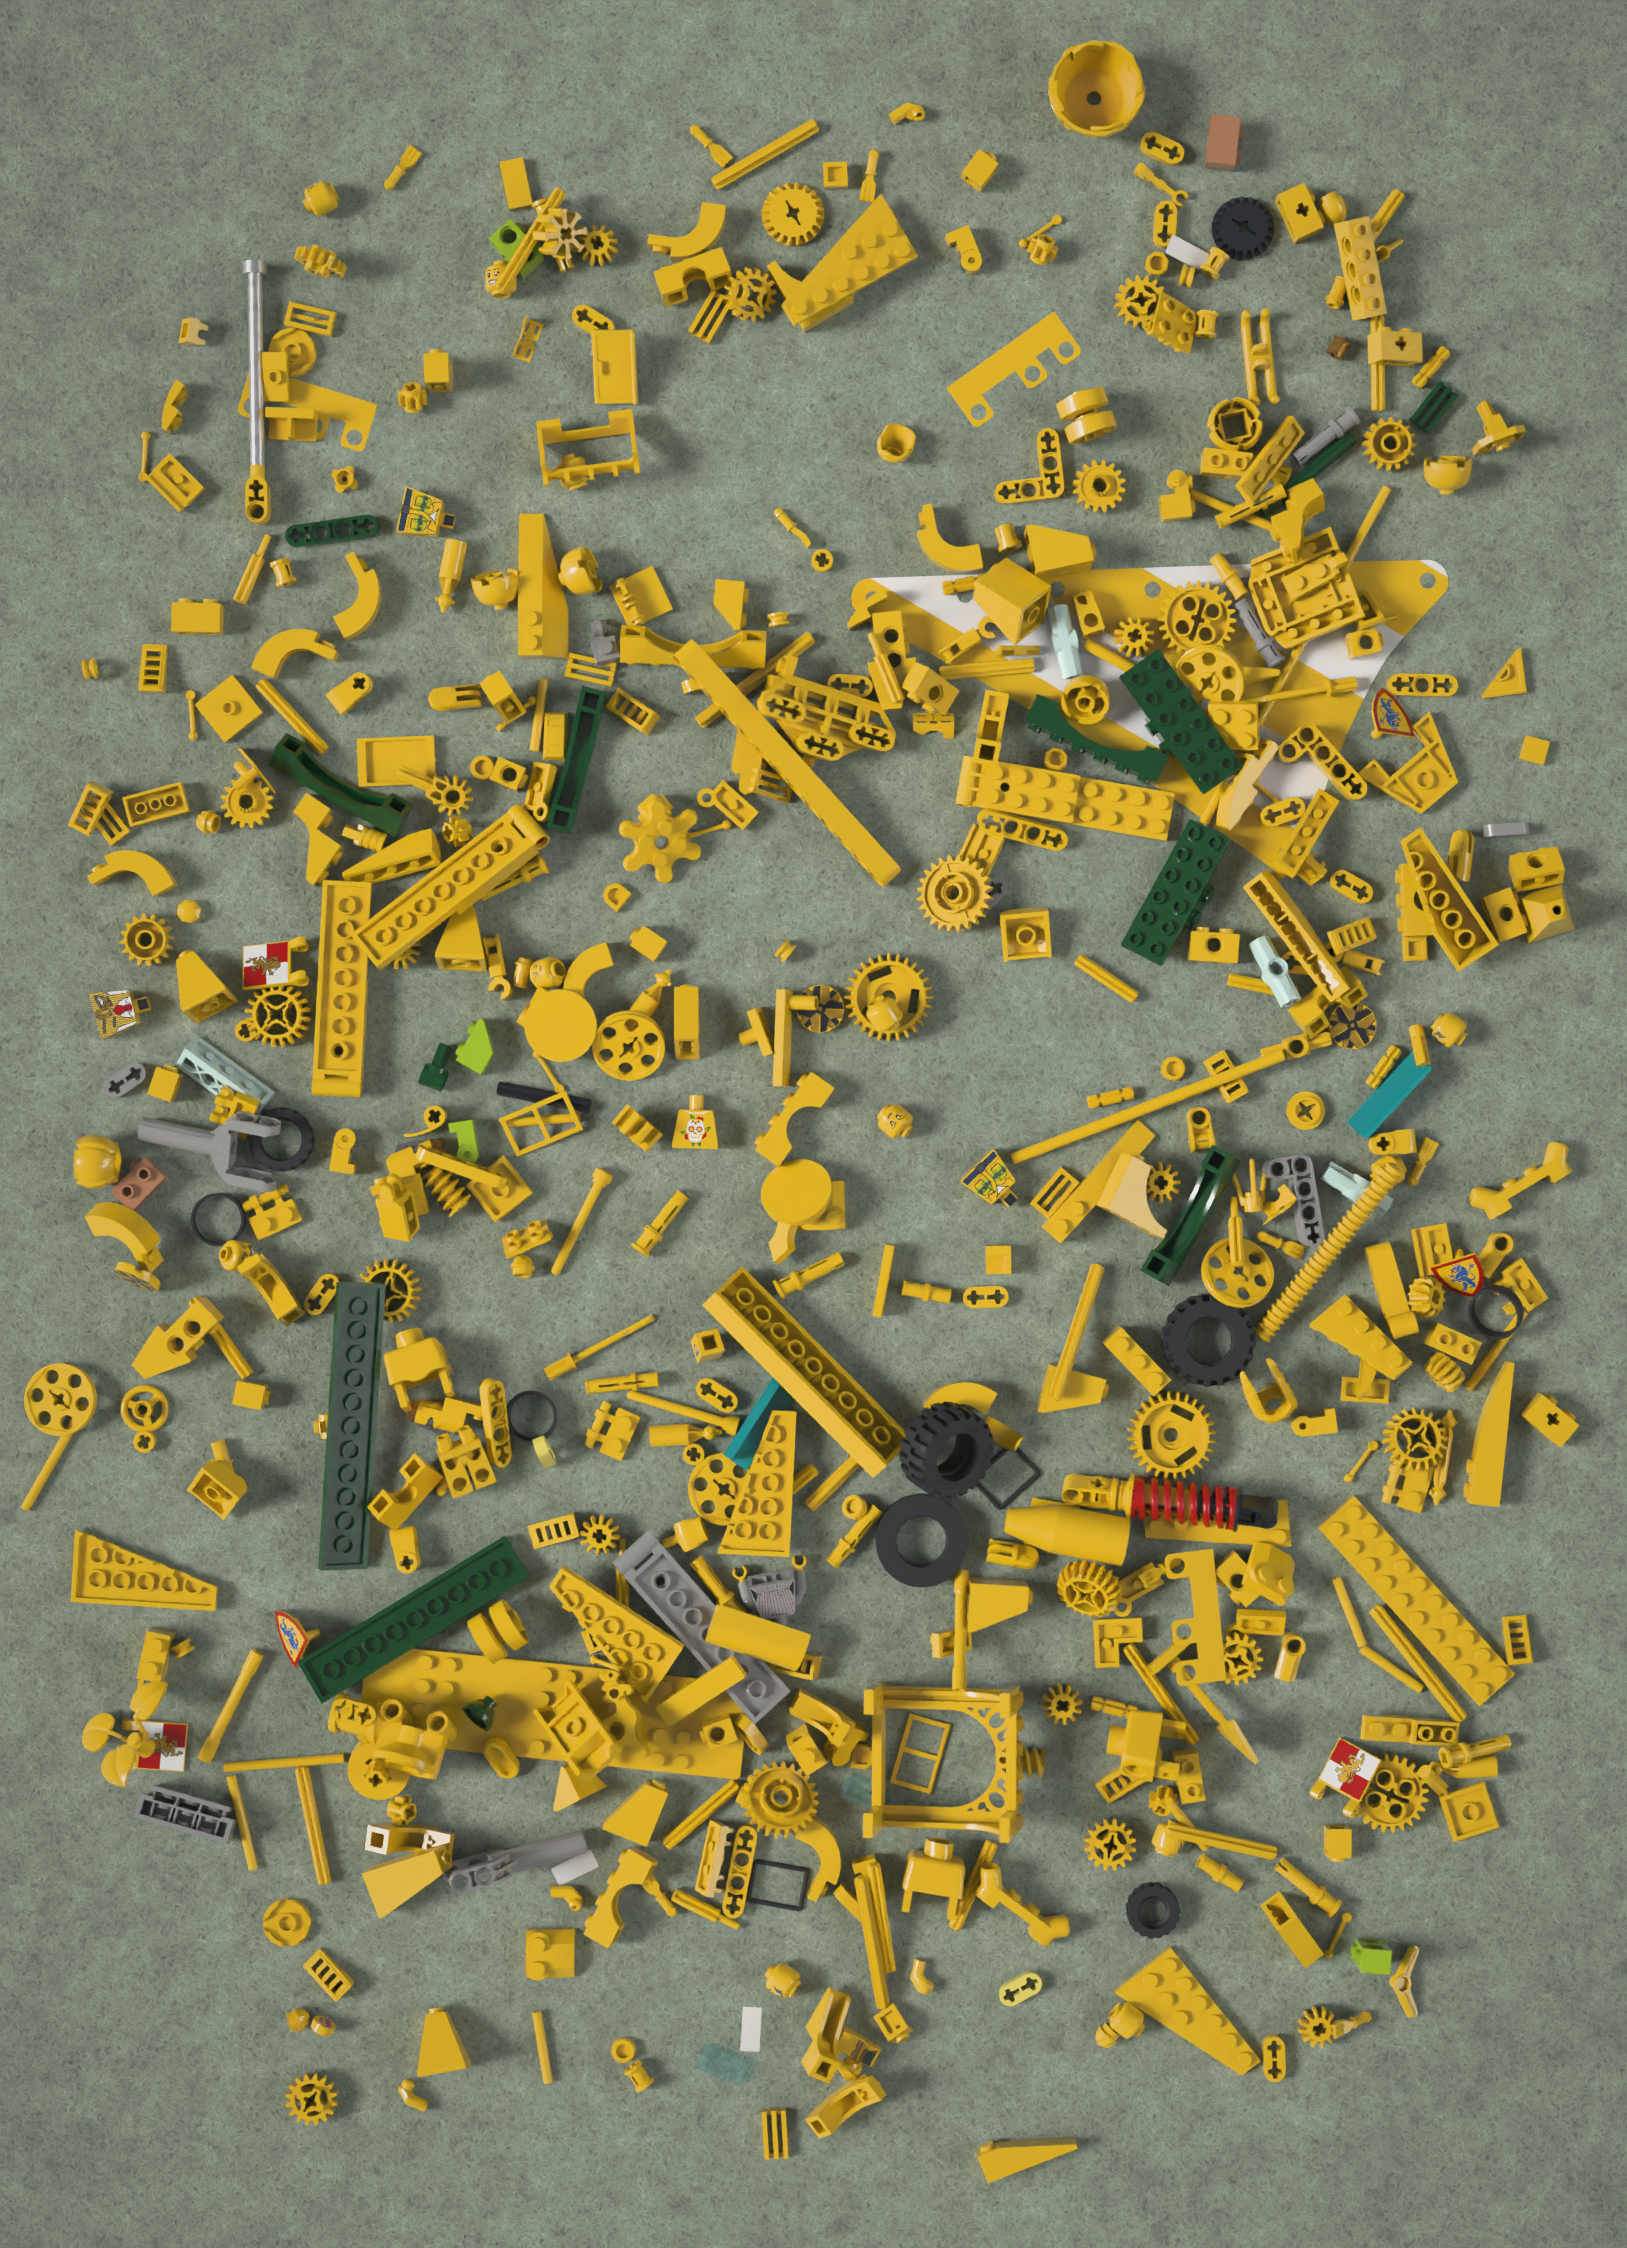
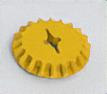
M787 182L784 185L777 186L764 200L762 222L769 236L778 243L787 246H799L811 241L821 230L824 222V207L821 198L816 194L815 190L798 182ZM788 205L794 211L797 209L799 210V212L797 213V220L799 222V225L797 221L793 219V217H787V215L789 214Z

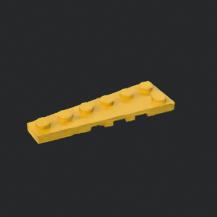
M1286 1498L1275 1499L1279 1505L1277 1524L1270 1529L1239 1525L1237 1532L1226 1530L1225 1527L1219 1529L1215 1517L1212 1526L1207 1528L1204 1526L1203 1516H1201L1197 1526L1191 1524L1190 1518H1187L1185 1524H1179L1176 1516L1171 1523L1165 1521L1164 1515L1161 1516L1159 1521H1154L1151 1513H1149L1147 1519L1143 1520L1145 1538L1253 1545L1254 1542H1261L1273 1546L1292 1547Z

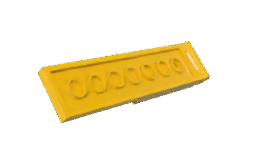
M963 756L955 804L978 809L990 808L1017 816L1167 841L1175 793L998 761L997 767L975 763L973 762V757ZM1001 784H1007L1009 790L1003 792L1000 788Z
M516 804L506 814L350 935L380 971L453 913L462 914L539 853L538 850L544 848L549 843L550 837L521 804Z
M323 880L312 1095L361 1098L368 999V956L350 934L371 919L372 883ZM339 1046L344 1050L342 1055H337L336 1048Z

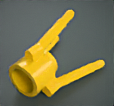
M1250 1159L1251 1191L1245 1192V1197L1235 1173L1231 1179L1239 1198V1206H1244L1245 1212L1264 1210L1263 1203H1266L1265 1190L1267 1178L1262 1171L1260 1192L1257 1191L1254 1159Z

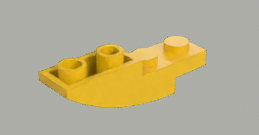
M1261 739L1258 750H1253L1251 754L1240 753L1237 759L1242 764V768L1226 779L1219 799L1216 819L1218 827L1231 830L1240 822L1241 815L1246 808L1250 807L1254 802V797L1258 791L1252 785L1260 779L1262 771L1275 758L1276 751L1280 747L1274 741Z
M1362 1714L1360 1738L1371 1741L1408 1742L1413 1745L1455 1747L1458 1744L1460 1723L1393 1714Z

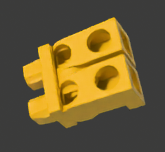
M468 1424L457 1429L460 1439L451 1442L448 1433L436 1437L438 1447L436 1452L453 1499L474 1491L465 1467L469 1470L476 1490L497 1482L481 1441Z

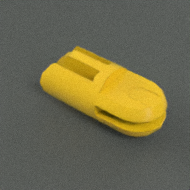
M473 683L435 688L429 694V704L436 711L482 707V702L479 700L481 699V693L478 691L480 684Z
M1464 829L1456 830L1451 837L1447 867L1456 881L1467 882L1470 879L1474 836L1472 832Z
M989 1539L986 1562L1020 1569H1032L1038 1564L1040 1559L1039 1552L1034 1547Z

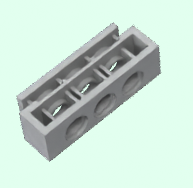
M157 1785L150 1786V1790H154L152 1796L140 1794L133 1817L230 1844L237 1820L226 1816L227 1812L233 1811V1807ZM157 1795L176 1800V1802L170 1804L157 1800ZM180 1802L197 1806L199 1809L195 1811L181 1807ZM203 1808L222 1813V1816L219 1818L203 1813Z

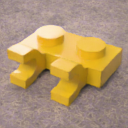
M223 1085L220 1094L218 1093L214 1102L216 1107L211 1112L209 1120L223 1124L238 1111L256 1114L260 1101L239 1091L234 1095L231 1088ZM238 1132L237 1137L246 1140L249 1134Z
M1522 1258L1501 1270L1500 1273L1504 1278L1492 1284L1510 1287L1521 1300L1526 1312L1531 1311L1548 1299ZM1511 1301L1502 1306L1507 1315L1516 1313Z

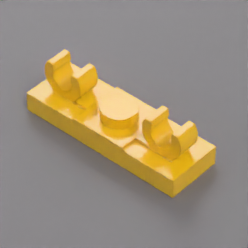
M711 1819L708 1825L695 1890L705 1897H714V1892L721 1893L723 1890L716 1886V1883L720 1879L725 1880V1876L720 1874V1869L724 1862V1846H731L733 1843L726 1839V1836L730 1832L735 1833V1829Z

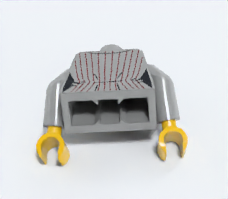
M795 1555L792 1557L791 1563L796 1568L795 1572L793 1568L752 1575L748 1576V1581H746L748 1575L747 1567L742 1565L744 1575L741 1577L736 1574V1569L734 1568L732 1574L736 1579H739L738 1587L743 1603L754 1613H759L762 1619H772L774 1623L785 1626L787 1624L786 1616L795 1613V1606L801 1603L806 1592V1572L803 1571V1567L806 1564L805 1556L802 1555L803 1564L800 1566L795 1564Z

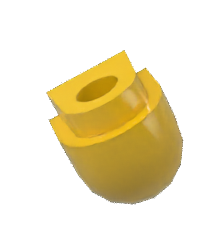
M1336 191L1323 196L1318 201V210L1322 212L1326 224L1334 226L1335 223L1345 220L1347 207L1342 196L1338 195Z

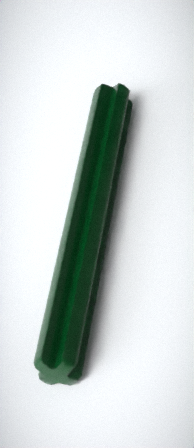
M1350 432L1346 433L1283 486L1286 495L1287 489L1316 478L1357 444L1355 436ZM1288 495L1286 498H1282L1269 505L1268 509L1264 511L1261 509V514L1265 517L1270 516L1288 500Z

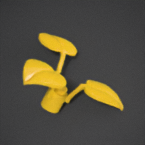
M167 1682L146 1683L134 1693L130 1708L136 1712L133 1718L141 1732H133L127 1738L115 1731H111L115 1724V1718L108 1713H100L94 1716L85 1726L82 1743L88 1751L96 1752L102 1749L107 1744L109 1735L127 1743L117 1746L116 1751H110L104 1757L101 1772L110 1783L126 1787L136 1754L147 1758L154 1752L155 1742L148 1738L149 1732L145 1730L140 1720L145 1721L155 1713L168 1687Z

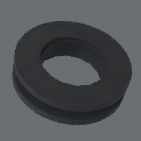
M911 1494L891 1504L881 1516L875 1536L877 1554L885 1570L897 1581L912 1587H931L948 1580L961 1566L968 1544L965 1525L956 1509L947 1501L930 1494ZM917 1516L930 1517L936 1520L942 1526L946 1535V1544L942 1554L933 1562L924 1565L913 1564L906 1560L898 1551L896 1544L897 1533L901 1526L910 1518Z

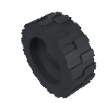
M1143 1883L1137 1889L1135 1888L1128 1897L1126 1915L1133 1930L1141 1936H1146L1148 1939H1159L1164 1935L1167 1936L1170 1934V1931L1176 1928V1924L1180 1919V1907L1176 1896L1167 1886L1164 1887L1161 1883ZM1157 1899L1163 1903L1165 1913L1159 1921L1149 1922L1143 1918L1141 1907L1145 1901Z

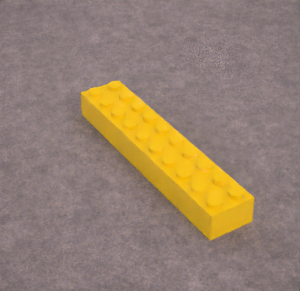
M743 1266L702 1305L872 1478L882 1471L902 1450L900 1443L901 1439L905 1437V1430Z

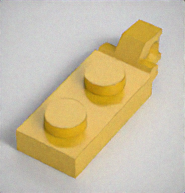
M1344 552L1334 557L1331 554L1324 555L1283 577L1281 580L1292 601H1295L1336 579V576L1340 574L1339 568L1348 564L1349 560Z

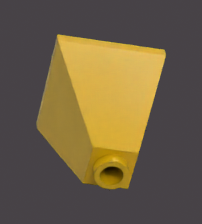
M1561 884L1518 896L1520 904L1517 906L1520 914L1524 913L1528 921L1527 933H1525L1528 944L1575 929Z
M473 905L460 915L455 912L450 916L435 952V959L440 970L487 972L485 953Z
M186 950L176 959L180 1006L183 1013L196 1024L239 1002L233 992L194 951Z
M443 2007L429 2009V2014L425 2016L417 2070L418 2077L472 2067L471 2060L448 2011H444Z

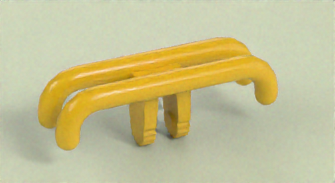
M1263 308L1260 312L1262 343L1256 344L1253 347L1250 328L1251 312L1244 310L1241 314V335L1248 398L1255 406L1260 404V398L1257 393L1256 370H1265L1269 402L1277 404L1280 401L1276 390L1269 324L1270 310L1268 308Z

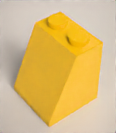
M1033 524L1026 525L1023 536L1033 575L1041 580H1046L1091 569L1097 553L1094 542L1090 543L1089 536Z
M1005 558L998 564H994L987 573L980 575L976 579L973 599L1010 642L1016 645L1045 622L1052 586L1010 559Z
M969 1577L967 1631L975 1632L1027 1612L1028 1605H1032L1033 1590L1028 1586L1026 1580Z

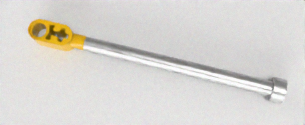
M246 260L242 262L243 276L248 277L250 478L245 484V507L249 520L255 525L262 526L267 524L271 518L270 486L265 481L262 362V277L267 276V262L262 260ZM257 484H260L263 488L259 490V498L262 501L257 500V494L253 490V488H257ZM259 507L263 508V516L259 519L253 518V511Z

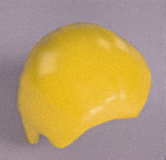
M890 423L886 425L883 433L878 438L877 451L883 460L894 464L901 463L911 455L916 435L913 430L904 425Z

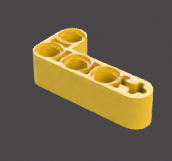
M1313 724L1302 725L1279 745L1276 756L1280 762L1285 764L1292 763L1305 753L1347 800L1357 801L1367 793L1365 781ZM1306 729L1311 732L1312 740L1310 742L1302 740V730ZM1284 746H1291L1293 748L1294 756L1292 758L1284 756ZM1322 747L1327 750L1328 758L1326 760L1318 758V748ZM1338 765L1344 769V776L1342 778H1338L1333 774L1334 766ZM1350 776L1352 779L1348 781L1349 783L1343 785L1341 782ZM1358 785V793L1351 794L1352 786Z
M1389 1241L1365 1247L1366 1258L1390 1337L1397 1339L1418 1333V1324L1414 1313L1410 1311L1407 1304L1408 1302Z

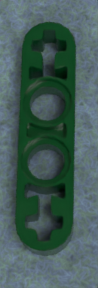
M360 515L293 525L286 530L285 539L293 548H304L372 538L378 534L380 526L374 516ZM367 520L371 524H375V527L371 528V532L367 533L365 529H358L359 534L355 535L356 529L353 522L357 521L358 526H364ZM343 523H347L351 527V532L348 536H340L338 534V527ZM318 527H324L327 530V536L322 540L314 537V531ZM309 528V536L312 541L308 542L307 537H301L299 542L296 543L293 539H290V536H293L296 530L299 534H307L305 529Z

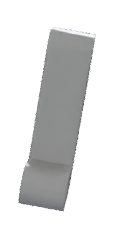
M1304 1154L1267 1160L1262 1167L1264 1176L1270 1180L1288 1179L1289 1189L1297 1198L1292 1208L1299 1243L1305 1247H1318L1323 1243L1325 1234L1312 1160ZM1297 1159L1303 1161V1169L1300 1172L1295 1169ZM1274 1163H1278L1280 1166V1173L1277 1176L1271 1171ZM1303 1182L1307 1185V1193L1305 1195L1299 1193V1185ZM1306 1206L1311 1209V1216L1308 1219H1305L1303 1216V1209ZM1305 1223H1313L1314 1226L1305 1227ZM1314 1233L1315 1238L1308 1240L1307 1235Z

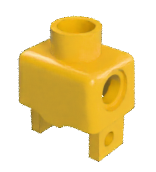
M412 1328L396 1334L394 1339L397 1349L385 1353L384 1362L390 1387L396 1391L401 1409L405 1412L412 1411L407 1393L408 1389L437 1379H441L444 1392L449 1398L456 1396L450 1377L453 1374V1370L443 1345L434 1337L425 1339L422 1328Z
M1132 1710L1129 1712L1126 1727L1110 1726L1106 1754L1121 1756L1120 1772L1124 1776L1153 1782V1777L1178 1781L1180 1764L1161 1761L1162 1751L1159 1740L1160 1736L1184 1740L1186 1723L1163 1719V1713Z
M927 1837L924 1851L917 1849L909 1851L902 1877V1887L904 1889L901 1904L902 1912L909 1913L912 1893L916 1891L949 1897L946 1912L947 1919L955 1920L958 1899H962L965 1865L961 1857L952 1856L954 1842L938 1837Z

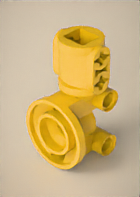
M344 1692L337 1694L328 1720L329 1732L337 1734L340 1731L366 1737L368 1742L376 1744L371 1757L376 1763L404 1774L425 1779H437L447 1745L455 1740L457 1736L455 1725L443 1712L436 1711L430 1714L427 1719V1731L410 1726L412 1723L411 1715L395 1699L387 1700L384 1703L378 1702L375 1705L350 1698V1695Z

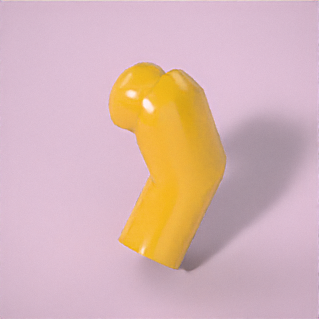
M907 102L892 111L888 116L895 125L904 118L922 121L926 113L922 106Z
M551 1885V1898H564L572 1911L581 1909L583 1898L573 1886Z
M915 1958L910 1977L911 1981L919 1993H931L934 1989V1984L924 1976L926 1960Z
M407 2078L404 2079L402 2084H399L398 2091L405 2104L424 2112L428 2106V2100L416 2096L412 2091L415 2087L414 2082Z

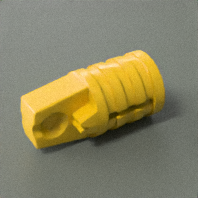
M347 824L342 833L343 836L353 839V844L377 852L384 849L388 838V833L377 831L362 824H359L358 827Z

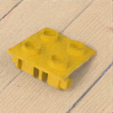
M1161 291L1154 321L1147 322L1144 329L1147 331V335H1152L1155 338L1158 337L1159 342H1163L1166 346L1169 345L1176 352L1181 351L1189 355L1198 320L1197 312Z
M653 566L625 579L622 577L609 586L627 625L639 626L673 610Z
M547 1220L532 1221L527 1227L520 1230H512L502 1237L506 1259L513 1256L516 1257L525 1253L526 1250L530 1251L533 1247L537 1248L538 1245L541 1246L550 1242L553 1234L548 1229Z

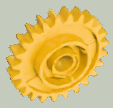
M948 855L947 861L939 858V865L931 863L932 871L924 870L927 878H920L919 881L923 883V887L917 888L919 892H922V896H919L917 900L923 902L919 910L927 911L923 917L926 919L932 918L930 924L933 926L938 924V929L944 930L947 926V931L951 933L954 931V928L958 932H962L963 926L971 930L972 922L979 925L978 917L986 918L983 910L991 909L987 901L994 899V897L988 895V892L992 891L994 887L987 885L992 880L990 877H984L987 870L984 868L979 869V862L975 861L972 863V858L969 857L964 860L961 855H957L956 860L951 855ZM958 888L959 896L952 900L951 892L953 889Z
M773 1761L771 1768L763 1764L762 1771L756 1768L754 1776L749 1775L747 1779L749 1783H745L743 1787L745 1792H742L741 1798L745 1801H743L741 1807L747 1809L744 1814L745 1817H752L749 1824H758V1832L765 1829V1836L773 1832L775 1839L782 1833L784 1838L787 1839L789 1832L797 1836L798 1829L804 1832L806 1824L811 1825L812 1817H815L817 1813L814 1808H817L819 1804L817 1800H814L817 1798L818 1792L812 1791L816 1785L815 1783H808L810 1775L804 1777L801 1775L803 1772L802 1768L795 1771L794 1764L786 1768L784 1761L778 1767L775 1761ZM774 1797H782L785 1803H778Z

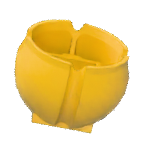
M1233 397L1231 401L1228 399L1220 401L1212 409L1208 417L1207 428L1211 430L1209 434L1211 441L1219 449L1229 451L1241 449L1243 452L1247 451L1255 445L1262 433L1263 422L1259 420L1261 413L1251 401L1245 398ZM1241 415L1245 435L1225 439L1222 419Z
M99 1134L78 1137L76 1146L79 1149L74 1151V1178L78 1179L76 1185L87 1189H99L110 1185L112 1182L118 1183L122 1163L118 1142H113L106 1136Z

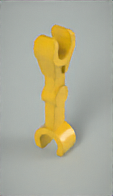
M1139 163L1135 168L1134 174L1147 182H1152L1157 189L1164 191L1172 197V203L1177 208H1182L1183 205L1176 200V196L1181 195L1187 200L1188 194L1185 191H1174L1163 180L1156 178L1154 173L1143 163Z

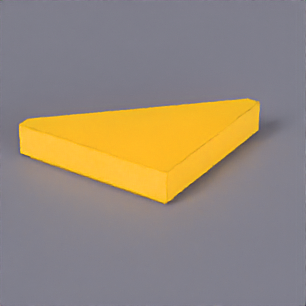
M998 645L995 647L996 657L1033 656L1040 654V646Z
M1521 648L1516 649L1481 695L1482 699L1527 693Z

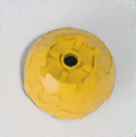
M1096 40L1073 45L1068 48L1054 67L1048 84L1049 100L1053 112L1062 125L1071 132L1095 139L1110 137L1124 130L1139 113L1146 89L1141 70L1133 54L1116 42ZM1097 94L1100 97V103L1095 106L1090 105L1087 102V96Z

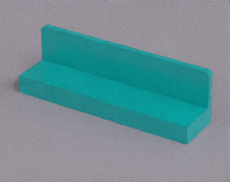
M1411 1051L1346 1123L1362 1138L1368 1139L1433 1067L1431 1065H1426V1067L1422 1068L1421 1066L1416 1067L1414 1053Z
M774 1377L766 1386L723 1456L745 1470H748L753 1462L772 1410L786 1411L793 1400V1397Z

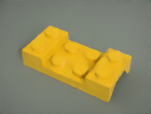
M568 1679L565 1681L564 1694L553 1705L536 1708L533 1713L577 1777L588 1783L623 1749L588 1704L589 1701L580 1688Z

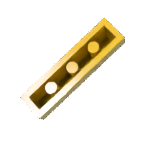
M716 1604L704 1642L797 1671L805 1656L811 1634Z

